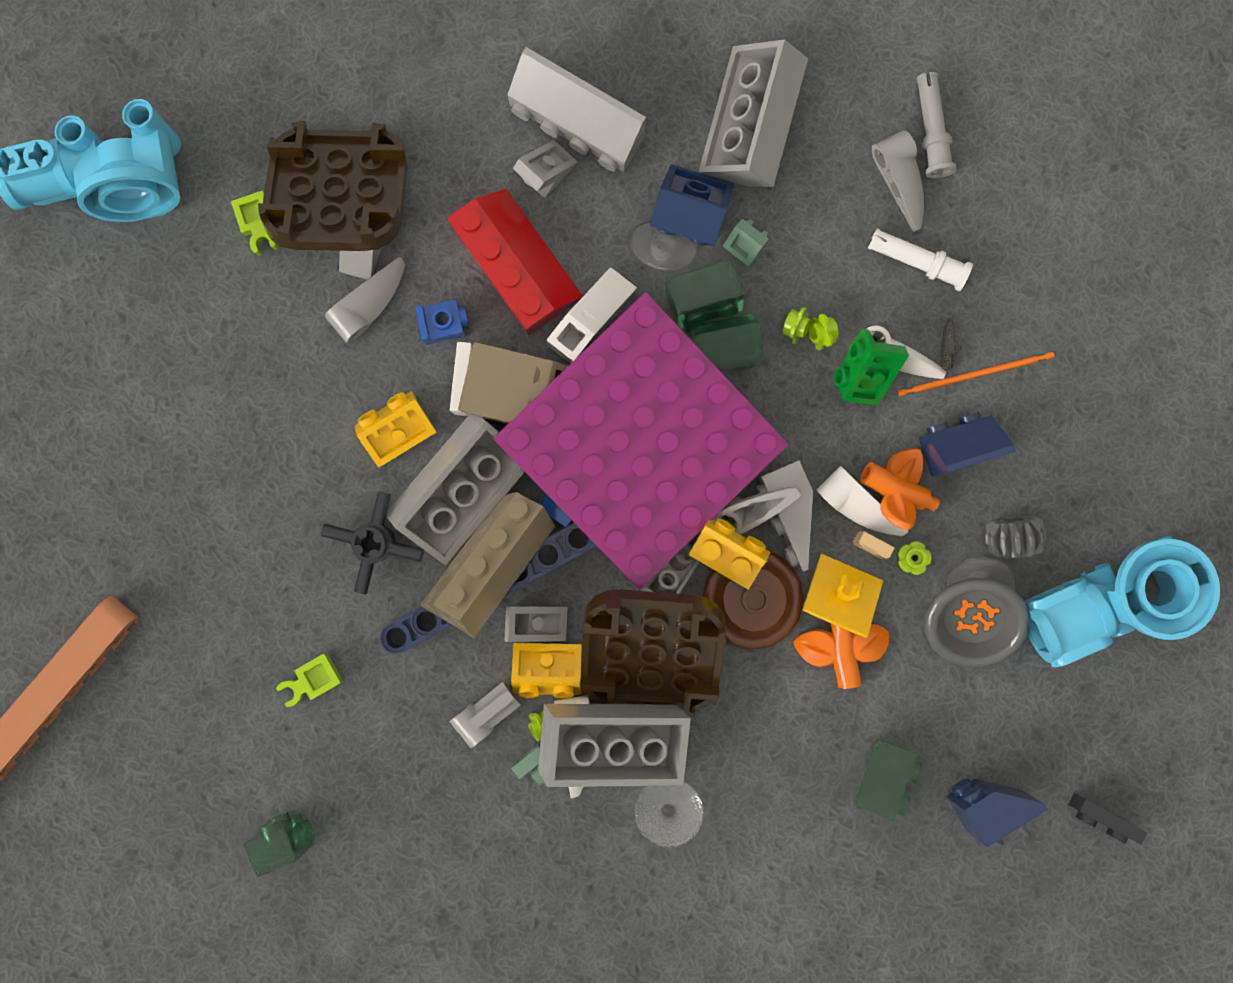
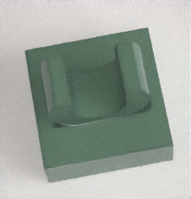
M741 219L730 233L723 247L749 267L769 240L767 238L768 232L764 230L760 233L752 226L754 221L751 219L747 221Z
M541 742L515 761L511 767L519 779L529 772L538 785L544 782L538 772Z

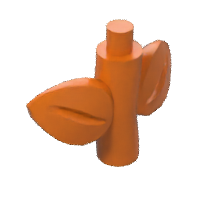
M915 447L897 452L888 460L886 469L873 462H869L863 469L860 477L861 484L884 496L880 506L883 516L893 525L905 530L912 529L915 525V509L921 511L927 508L935 511L940 504V499L932 496L931 489L918 485L924 467V457L921 448Z
M831 623V632L824 629L812 630L797 637L793 643L799 655L809 664L819 668L833 664L838 688L849 689L862 686L857 661L866 663L875 662L880 659L887 650L890 635L889 631L884 627L871 624L868 637L864 638Z

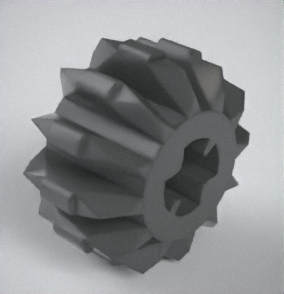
M1012 514L1011 516H1001L1000 518L992 519L986 525L985 541L988 544V552L996 557H1005L1007 559L1011 557H1031L1033 554L1041 553L1046 547L1045 539H1047L1044 522L1034 515Z

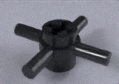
M378 491L371 522L361 525L355 531L326 523L322 527V537L351 544L353 553L361 560L354 588L356 593H368L374 564L385 560L389 555L421 562L424 555V549L395 542L394 533L389 527L384 525L392 495L386 492ZM368 533H374L373 540L376 543H381L379 550L367 549L366 543H368L370 537Z

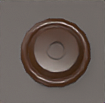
M770 552L765 565L761 568L749 590L712 570L706 579L702 596L718 604L723 611L726 623V641L733 646L750 650L771 647L786 638L798 623L804 602L801 581L788 562L773 552Z

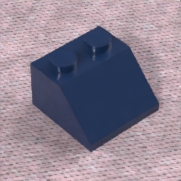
M671 164L660 188L650 226L656 227L658 231L666 235L678 234L687 237L698 245L709 244L715 246L734 184Z
M979 412L959 418L961 425L948 428L947 422L926 428L928 435L919 438L931 476L949 473L1016 452L1013 443L992 415L981 418Z
M978 779L959 781L952 787L953 792L946 796L967 832L986 847H989L1048 810L1044 803L1020 789Z

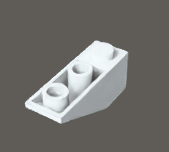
M610 267L567 313L546 340L548 347L571 364L602 334L636 291L637 287Z

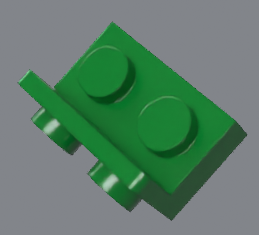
M861 329L855 341L851 343L842 364L836 369L834 374V383L837 386L842 401L878 406L909 357L906 347L875 342L870 330Z

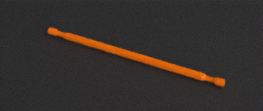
M1052 351L1041 356H1032L917 385L910 389L897 390L898 396L901 397L908 393H917L1036 363L1043 359H1052L1055 357V354Z

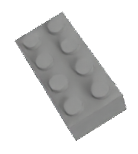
M544 704L538 772L547 787L683 786L691 718L678 705Z

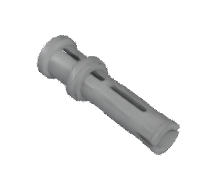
M929 72V86L926 73L916 78L926 134L921 144L922 149L927 153L929 168L926 169V176L928 178H941L955 173L957 166L956 163L952 162L950 145L953 143L952 136L945 129L938 82L939 76L936 72Z

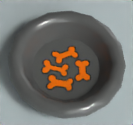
M969 578L949 585L934 597L926 611L924 632L930 647L945 661L961 667L983 668L1000 663L1018 651L1028 635L1030 615L1024 599L1010 585L992 578Z

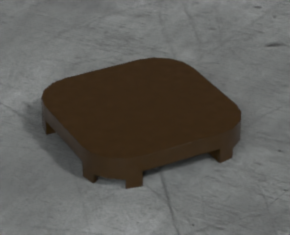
M305 121L292 122L293 129L282 133L277 139L274 137L270 138L267 145L270 159L263 203H258V211L264 229L273 242L283 248L294 250L370 251L390 244L399 234L403 218L407 161L403 141L387 131L385 124L373 122L372 131L308 130Z
M623 589L607 590L596 595L587 604L582 629L580 680L582 695L587 694L591 699L600 704L678 705L690 718L695 717V711L707 707L710 703L716 705L719 698V683L724 645L726 644L725 615L718 604L706 597L692 594Z

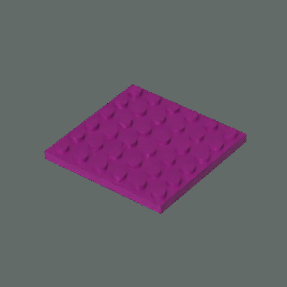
M646 292L493 438L639 590L704 528L708 520L711 521L789 445Z

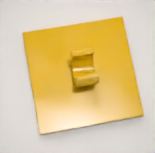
M821 553L802 611L867 638L883 580Z

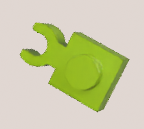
M263 190L231 201L240 231L244 236L252 234L250 248L258 256L262 255L260 243L263 240H269V244L274 250L279 249V245L273 242L266 233L259 216L258 203H263Z
M326 652L294 670L298 680H286L280 683L276 689L281 691L289 687L294 691L293 699L285 703L286 707H291L303 699L305 692L310 700H313L344 681Z

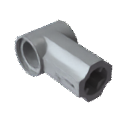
M503 681L477 703L474 704L472 702L465 710L457 714L449 722L467 745L472 748L494 730L496 724L514 712L522 703Z

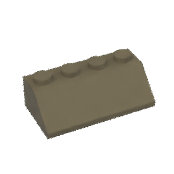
M517 492L505 495L475 530L420 605L475 638L554 529L555 525L545 508Z

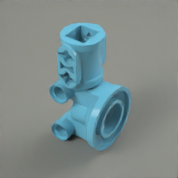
M143 99L130 101L122 111V118L124 123L131 129L132 138H114L103 141L79 117L74 115L66 116L57 123L55 127L56 138L50 139L49 142L33 140L0 149V196L14 210L31 206V203L39 206L77 197L78 206L83 212L101 220L134 222L161 216L172 211L180 202L174 156L179 153L182 141L179 135L152 105Z
M1166 536L1143 543L1132 550L1122 562L1116 577L1109 563L1095 566V571L1088 574L1084 571L1079 574L1080 578L1065 582L1025 601L1030 615L1028 637L1038 654L1046 662L1050 663L1052 667H1060L1110 646L1114 642L1112 638L1128 634L1135 629L1147 636L1164 640L1182 639L1197 633L1208 624L1215 614L1220 598V582L1213 563L1199 548L1188 542L1172 539V536ZM1150 573L1153 574L1160 589L1158 597L1152 602H1148L1145 593L1146 580Z

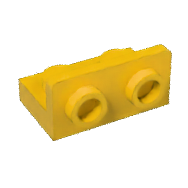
M412 391L407 394L400 392L387 401V406L377 412L375 410L366 412L357 420L358 423L355 425L356 436L378 468L436 433L435 427Z
M718 518L717 520H708L689 556L749 590L761 568L765 565L770 551L765 549V544L752 536L745 538L735 532V527L732 524Z
M513 643L511 675L513 693L519 694V696L524 698H536L539 694H553L556 698L568 699L574 695H580L582 644Z

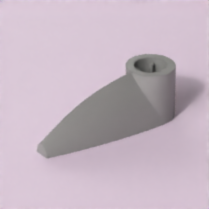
M902 130L872 146V156L911 230L915 232L921 229L923 224V185L915 159L917 156L915 141L908 131Z
M401 257L370 277L337 302L325 314V318L346 343L353 342L368 330L370 324L380 315L392 299L405 268V263Z
M798 486L780 488L759 493L745 499L735 496L713 519H723L735 527V532L743 534L767 521L801 497V489Z

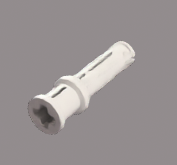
M878 228L868 246L870 250H875L925 271L926 276L930 280L937 278L954 285L955 290L959 292L965 285L973 266L971 262L964 264L947 257L946 252L942 250L933 253L880 231Z

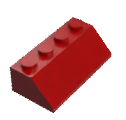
M507 189L477 197L447 217L454 232L528 335H531L583 297Z

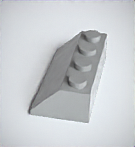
M785 39L733 46L698 173L747 187H774L808 58Z
M525 47L507 94L509 104L512 107L511 111L524 121H528L530 118L541 124L540 128L551 137L557 138L560 135L570 141V147L578 153L586 155L589 152L599 158L598 163L607 170L615 172L618 169L625 172L644 141L646 117Z
M469 414L390 507L386 515L395 529L445 566L525 472L493 439L499 432L482 417Z

